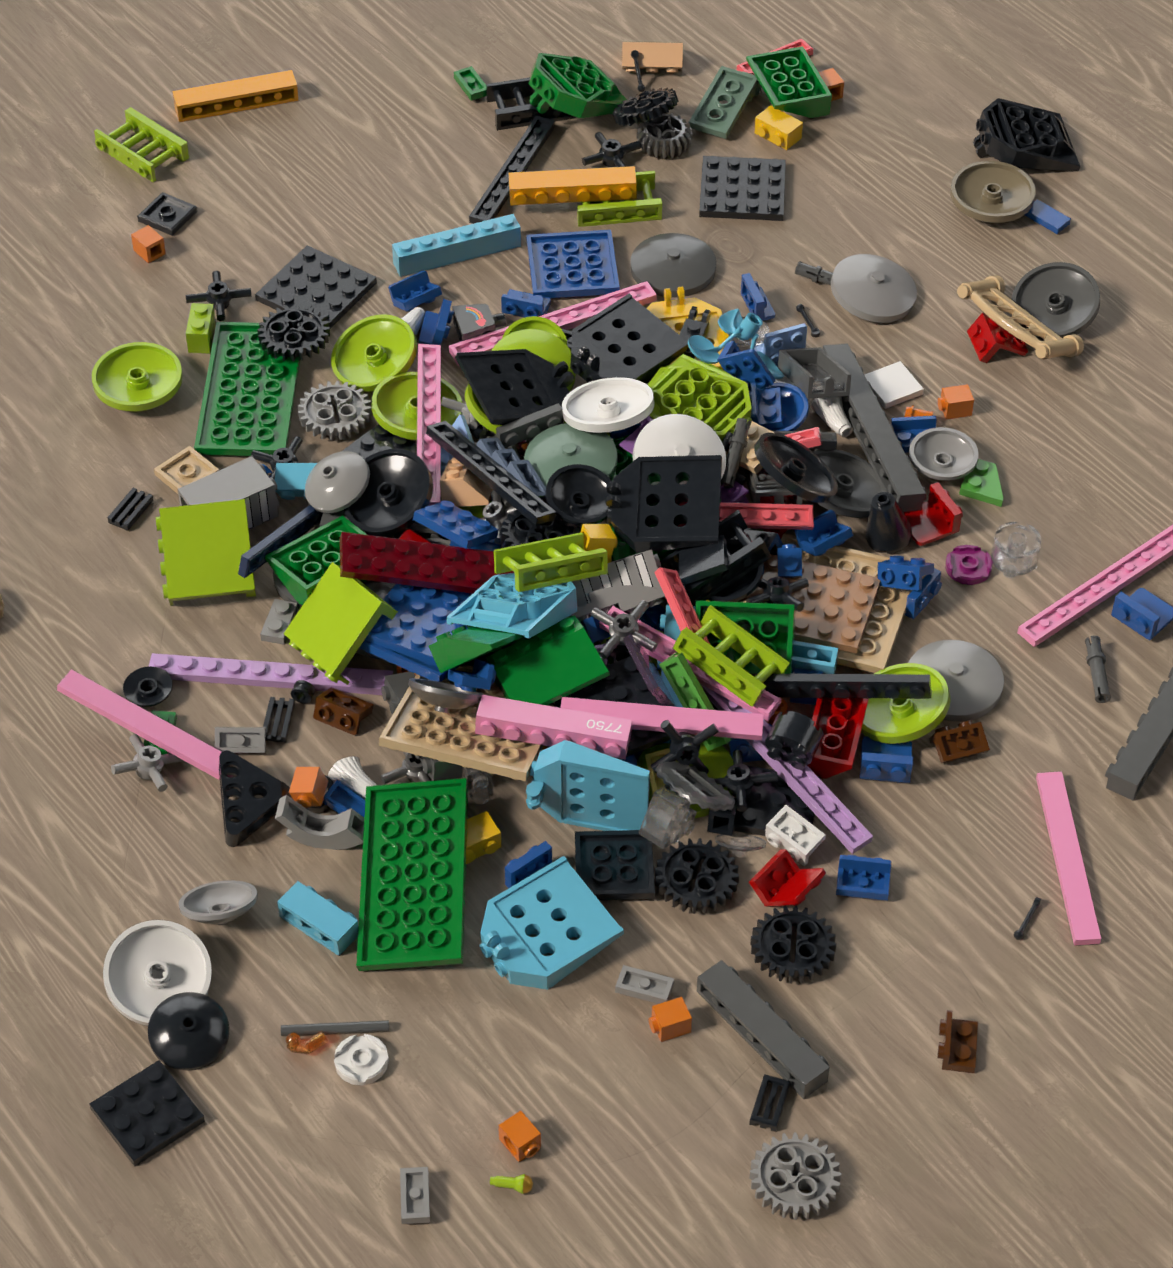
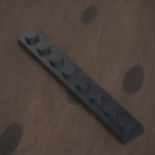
M540 116L534 118L469 215V223L474 224L496 218L510 196L509 173L526 172L555 128L554 120Z
M447 421L427 426L426 434L534 525L537 526L555 520V510Z
M750 673L754 677L757 675V673ZM772 674L763 682L766 685L764 690L777 697L931 699L932 697L930 675Z

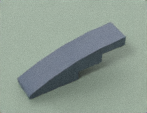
M485 438L478 441L476 446L540 499L546 498V487L529 460H520L514 449L504 448L499 438Z

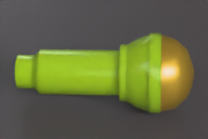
M526 1174L516 1177H490V1185L511 1188L521 1194L530 1192L533 1187L531 1177Z

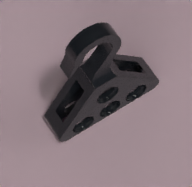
M229 750L221 752L219 756V780L225 842L230 847H237L276 815L281 797L288 795L290 798L292 797L289 794L290 787L284 782ZM227 775H235L236 777L230 778ZM326 776L328 779L326 792L334 784L328 776ZM261 795L263 798H256L254 796ZM229 797H237L238 799L231 800ZM322 802L321 806H311L306 809L320 814L327 811L330 807ZM239 819L240 822H232L231 820Z

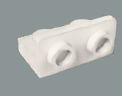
M787 805L766 825L765 836L767 841L775 848L787 849L795 863L799 862L803 866L808 863V858L814 850L825 840V834Z

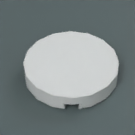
M368 1034L358 1037L357 1035L349 1036L339 1044L334 1055L337 1074L344 1081L353 1085H366L375 1082L383 1076L389 1061L387 1049L383 1042Z

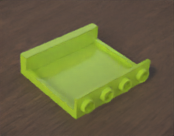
M245 499L159 508L160 516L155 517L157 531L162 532V539H158L159 553H164V561L160 562L161 575L166 576L167 584L162 585L164 599L168 598L170 606H174L173 601L241 593H246V597L256 596L254 573L246 578L238 575L241 555L251 549Z
M332 562L283 634L290 639L288 644L300 651L301 655L311 662L314 660L312 665L324 672L328 679L335 683L340 680L348 685L349 681L341 675L345 667L380 616L383 614L393 620L398 611L360 580L340 577V566Z

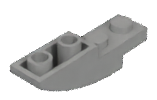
M642 585L603 588L589 592L587 596L590 603L577 607V612L569 617L575 615L578 621L581 622L591 617L590 614L595 607L608 613L614 605H617L618 609L630 615L642 600L649 603L650 607L663 603L662 598L665 595L662 589Z

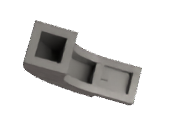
M288 795L279 799L275 819L288 828L286 836L310 847L332 850L347 849L363 843L364 817L352 808L337 815H320L307 810Z

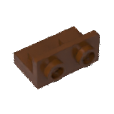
M330 687L317 696L313 718L351 735H356L359 731L360 721L372 713L374 704Z
M972 720L961 722L957 728L950 729L949 726L938 728L929 738L930 743H935L941 764L986 753L990 750L982 723H973Z
M947 1010L946 1019H940L939 1035L944 1036L943 1042L938 1044L937 1058L942 1059V1070L975 1073L978 1022L952 1019L953 1011Z

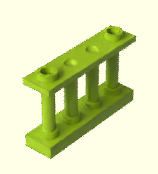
M132 107L125 110L126 123L108 135L98 129L94 130L95 144L99 150L106 152L151 182L156 181L155 168L171 157H176L182 162L189 159L188 144L185 140ZM129 130L137 133L122 144L116 141L117 138ZM143 139L151 142L136 153L130 150L131 147ZM157 148L165 150V152L150 162L144 159L145 156Z
M655 171L635 172L637 191H643L644 200L632 201V199L622 202H611L610 200L603 201L600 204L581 202L582 205H577L578 227L662 220L661 198L653 199L651 190L655 189Z
M581 532L494 550V571L496 574L513 571L515 573V589L518 592L608 574V556L604 548L585 551L584 534Z
M710 605L700 622L702 627L696 633L687 627L684 628L672 649L678 653H683L687 660L753 707L766 687L763 682L772 674H784L790 663ZM710 632L722 640L715 648L703 640ZM730 647L742 655L736 662H733L723 654ZM749 662H752L761 669L755 677L743 669Z

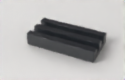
M133 487L107 517L108 523L128 531L153 502V495L148 494L146 496L144 491L137 492V489ZM140 501H142V502L138 505V507L134 510V508L136 507V505H137Z
M270 697L263 727H266V741L286 743L295 707V699L290 698L289 701H285V698L275 700V697ZM275 707H278L273 724L271 735H268ZM283 708H287L281 736H277Z
M764 1074L749 1125L755 1126L756 1123L760 1125V1128L765 1129L767 1126L771 1128V1131L776 1132L791 1081ZM768 1082L773 1083L763 1117H759L758 1114ZM780 1085L783 1086L773 1120H770V1112Z

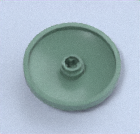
M567 423L550 427L538 434L528 445L524 460H529L545 487L551 475L567 465L583 464L592 466L602 471L611 480L618 464L616 446L607 433L585 432L575 429Z

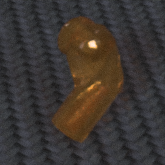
M322 1031L309 1039H301L297 1033H291L286 1037L287 1048L291 1052L306 1055L311 1054L328 1042Z

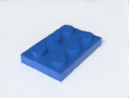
M444 500L414 511V521L465 549L493 540L498 536L499 529L490 525L488 521L480 520L473 516L471 512L456 507L451 501Z

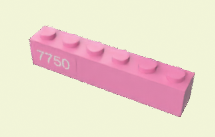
M482 695L475 724V734L550 747L566 740L620 759H626L632 729V720L487 695Z

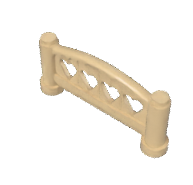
M998 275L989 276L985 280L962 283L958 287L957 294L960 298L971 299L999 326L1035 348L1038 358L1045 360L1060 356L1075 357L1083 352L1084 343L1080 336L1072 334L1061 338L1003 294L1005 282L1002 277ZM988 300L994 301L997 305L991 304ZM1004 312L1010 313L1012 317L1007 316ZM1020 324H1024L1028 329L1021 327ZM1036 336H1040L1044 341L1037 339Z

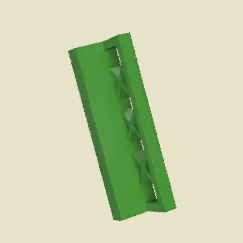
M676 652L659 664L684 708L714 710L683 653ZM712 736L703 743L706 749L710 751L728 743L731 738Z

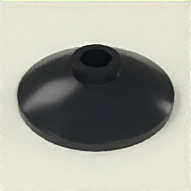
M152 666L142 667L127 676L123 684V692L126 699L137 706H155L169 697L173 687L172 679L161 668Z

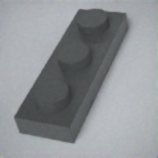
M558 403L497 427V438H499L504 448H507L529 438L536 437L550 427L564 424L563 409Z

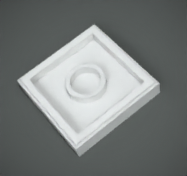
M901 361L865 374L867 381L871 384L874 395L878 397V401L884 409L923 395L924 388Z

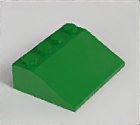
M803 46L746 56L748 64L774 109L808 118L830 115L832 94Z
M344 516L265 556V560L293 598L301 605L305 603L331 563L334 562L340 566L341 533L348 532L367 535ZM358 579V580H360L362 583L368 581V580Z
M696 601L695 612L700 622L710 605L787 660L790 664L784 674H791L795 634V605ZM711 632L707 635L710 645L714 648L722 641ZM731 647L723 653L733 662H736L742 656ZM749 662L743 668L748 673L758 674L761 671L752 662Z
M575 615L561 620L531 638L518 640L516 643L485 657L488 663L494 665L496 671L495 683L506 699L546 706L610 675L584 627Z
M464 625L452 630V635L448 631L437 636V642L429 645V649L440 673H443L525 638V635L466 625L468 628L466 629Z

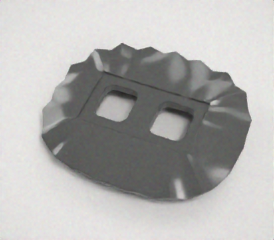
M668 761L659 764L655 769L657 777L663 779L664 784L669 785L671 791L678 792L680 797L688 799L690 804H698L702 809L708 808L714 812L718 810L732 811L735 807L734 797L730 795L729 791L724 790L722 785L717 784L713 778H709L706 772L699 771L696 766Z

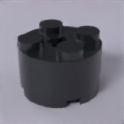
M788 711L787 715H782V712H780L765 739V745L768 749L767 755L773 760H782L798 770H803L806 765L812 762L823 739V730L821 727L817 730L813 726L815 721L803 714Z

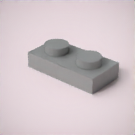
M274 599L260 634L261 641L285 644L287 637L283 633L296 616L298 603Z
M215 727V748L221 752L229 750L233 753H265L266 727Z
M623 965L615 986V992L660 1004L669 1000L674 986V978Z
M428 1167L400 1168L402 1224L430 1223Z

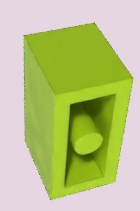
M191 304L186 329L188 353L210 354L216 326L214 304Z

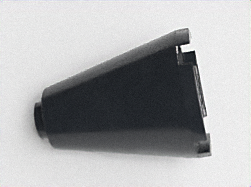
M880 492L872 498L865 537L868 545L874 551H887V554H893L908 546L912 535V527L895 497L891 493Z

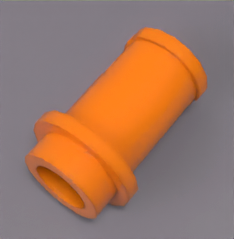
M914 405L911 407L907 406L904 417L933 416V411L914 408Z

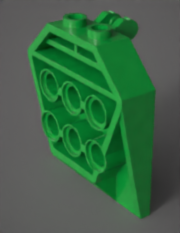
M538 53L529 80V85L535 92L530 96L529 102L534 107L538 106L537 111L540 114H544L548 107L551 106L553 109L578 118L613 114L614 108H617L619 104H623L622 101L627 100L615 83L591 60L577 56L570 57Z

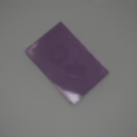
M631 634L623 638L652 695L662 706L677 707L651 657Z

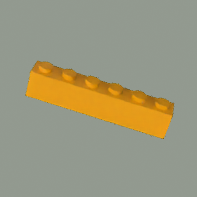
M292 70L172 91L179 122L299 101L298 87Z
M635 166L509 173L510 206L637 199Z

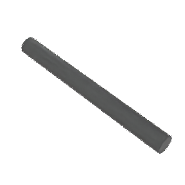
M389 1020L281 1025V1036L389 1031Z

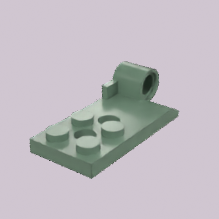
M721 66L689 120L690 128L727 139L747 102H751L753 97L758 96L762 86L756 76L751 73ZM723 100L728 101V103L721 104L719 102ZM714 115H720L718 118H712Z

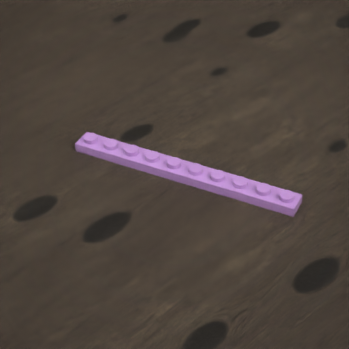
M152 653L149 666L165 670L172 680L290 689L294 688L296 681L304 680L311 683L317 691H326L333 687L345 693L382 695L381 688L384 686L385 676L393 674V671L345 667L341 675L349 681L347 685L340 680L337 683L331 681L325 676L324 672L313 665L154 653Z
M700 684L708 699L719 711L752 713ZM763 719L762 740L746 739L751 746L777 771V774L852 854L872 842L873 835L807 765L803 770H798L787 762L773 760L767 755L768 749L765 745V739L771 726Z

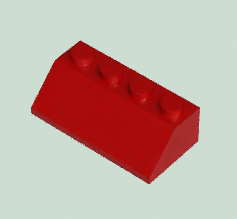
M817 698L812 720L815 721L813 726L817 730L821 727L824 736L812 762L807 765L816 776L827 779L852 769L869 699Z

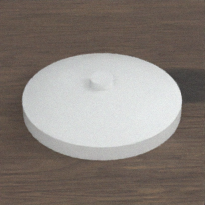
M605 378L588 382L572 390L562 402L563 417L568 425L581 431L594 433L612 432L631 427L647 418L654 408V396L651 388L641 381L630 378Z
M670 414L652 420L641 430L633 448V461L638 457L721 455V479L726 468V453L719 436L706 423L688 415ZM682 481L679 484H686L688 481ZM653 482L651 485H656L659 482Z
M165 920L142 922L125 930L109 948L103 968L105 990L113 1006L123 1016L131 1021L148 1026L155 1008L168 997L183 992H196L207 995L211 982V961L202 941L188 928Z

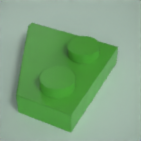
M978 459L974 470L965 476L959 495L1002 507L1004 498L996 464Z

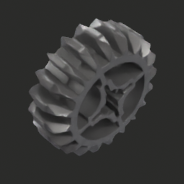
M663 113L662 117H655V120L640 123L636 138L641 143L642 152H647L648 156L655 155L656 158L663 157L665 159V157H670L673 159L674 155L680 156L681 153H685L686 149L690 147L692 132L690 124L686 122V119H681L680 115L673 116V113L670 115Z

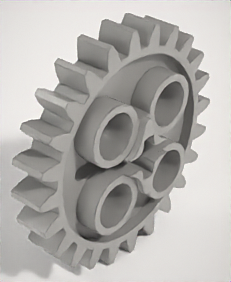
M328 381L327 386L324 387L322 384H319V389L311 387V393L305 392V398H300L298 415L301 426H306V432L313 430L314 437L320 433L321 439L328 435L330 440H333L335 436L342 440L344 434L348 437H351L352 431L358 434L359 427L365 429V422H370L369 416L372 415L371 401L368 400V394H363V389L357 390L355 384L348 387V382L340 385L339 381H336L335 385H332ZM331 398L335 400L339 423L335 422Z
M795 1132L792 1139H788L786 1134L783 1133L782 1141L779 1142L775 1137H772L771 1146L763 1143L762 1151L757 1150L755 1160L751 1161L752 1170H750L749 1179H752L751 1189L756 1190L755 1198H763V1207L771 1204L772 1214L780 1209L782 1210V1218H785L790 1212L793 1214L794 1220H797L799 1213H803L804 1217L808 1219L809 1211L811 1210L818 1216L820 1214V1206L828 1209L829 1201H835L836 1192H839L841 1173L838 1172L840 1163L834 1162L835 1153L827 1154V1144L819 1148L818 1138L811 1143L808 1142V1134H805L803 1139L800 1140ZM780 1159H788L790 1162H783ZM807 1166H815L818 1169H809ZM775 1182H780V1183H782L783 1185H782V1186H776V1185H774L773 1183H775ZM800 1190H809L811 1193H802Z

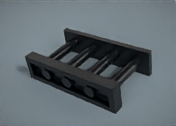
M530 77L486 84L487 103L496 101L498 109H495V126L497 131L530 126L536 116L551 119L555 122L576 118L553 109L551 106L548 107L544 114H540L537 111L538 106L526 105L524 97L531 96L535 92L529 85ZM516 98L518 106L506 108L504 100Z
M739 510L719 522V536L724 535L726 540L736 536L744 546L734 554H731L727 549L728 570L683 585L692 605L695 607L696 601H706L772 557L761 537L752 541L744 532L748 527ZM679 548L660 561L661 568L676 570L679 575V551L686 548Z

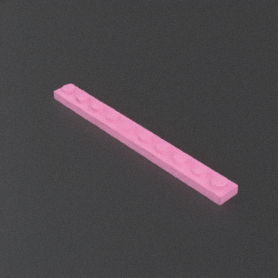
M646 281L538 317L549 319L561 329L569 330L584 323L588 318L595 316L629 293L641 305L657 301V294ZM508 327L449 345V353L459 366L455 359L457 353L491 351L498 341L502 339Z
M418 344L417 456L423 460L432 475L433 492L428 505L431 506L441 502V446L426 434L427 426L441 422V345Z
M1173 525L1020 625L1017 633L1033 647H1036L1172 556Z

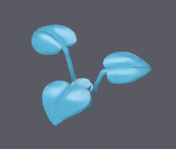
M734 309L724 313L718 319L720 328L725 333L730 334L718 347H714L710 340L700 335L691 336L687 344L691 352L698 359L708 364L718 363V352L734 337L740 340L752 338L750 349H754L756 340L759 337L757 331L763 322L754 313H748L743 320L739 309ZM757 351L775 379L784 378L783 373L764 353Z

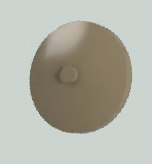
M980 161L964 166L954 175L951 182L950 196L954 205L965 215L983 222L1003 223L1016 220L1029 212L1033 206L1036 191L1032 179L1018 167L999 161Z

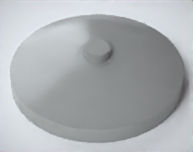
M858 254L849 256L837 264L831 277V290L837 302L849 313L867 321L887 323L900 320L912 310L917 297L916 285L909 273L897 263L877 255Z
M960 640L936 641L920 648L908 662L929 666L938 671L946 680L951 702L943 720L968 721L977 719L989 713L1001 698L1004 686L1002 669L989 652L975 644Z

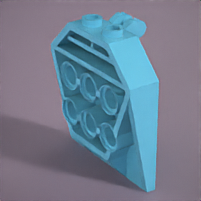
M515 573L494 575L447 616V624L457 623L525 635V638H531L577 612L576 587L571 581L518 592L515 589Z
M566 740L540 751L537 761L532 762L530 776H533L532 782L526 787V803L529 809L535 810L541 807L560 823L602 831L648 830L649 770Z
M565 856L488 900L480 932L481 944L479 946L483 955L493 960L497 973L501 977L505 976L510 984L548 990L622 936L624 930L568 863ZM542 900H547V901H549V902L542 903V902H540V901H542ZM531 934L538 935L536 937H529ZM572 937L579 938L577 940H570ZM545 953H551V954H553V955H551V956H544L543 954H545Z

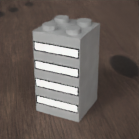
M253 456L178 489L180 506L245 499L249 529L278 517L277 506H279V501L275 492L277 484L272 477H268L264 466L261 463L258 464Z
M652 549L608 563V574L572 581L576 587L577 607L590 603L587 596L589 592L603 588L642 585L662 589L654 573L661 567L658 555H653Z

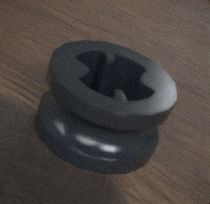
M298 680L291 691V697L299 703L308 704L315 693V687L307 681Z

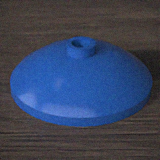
M774 383L772 386L757 389L763 390L777 387L781 389L783 427L768 430L794 431L806 420L809 412V403L805 397L806 395L800 388L788 383Z

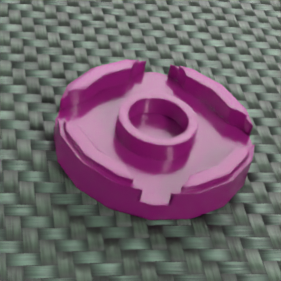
M961 545L953 548V551L947 554L945 569L954 581L966 585H975L989 578L992 572L993 561L990 554L981 551L980 547Z

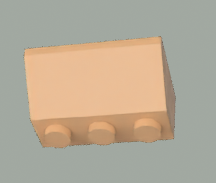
M622 43V69H626V72H636L634 59L631 57L633 50L639 53V68L646 69L647 73H658V69H666V73H678V70H682L683 43Z
M454 457L448 461L440 479L442 501H451L456 507L488 505L491 501L493 489Z

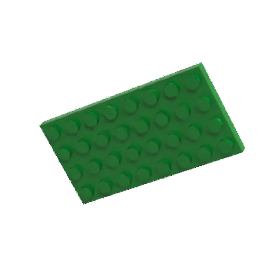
M216 322L194 450L201 455L251 456L253 450L273 455L275 450L287 448L300 358L296 357L295 361L292 362L291 357H288L283 361L282 356L275 359L274 353L268 355L267 350H262V344H259L258 338L259 323Z
M466 778L366 786L356 963L358 971L463 964L468 781Z

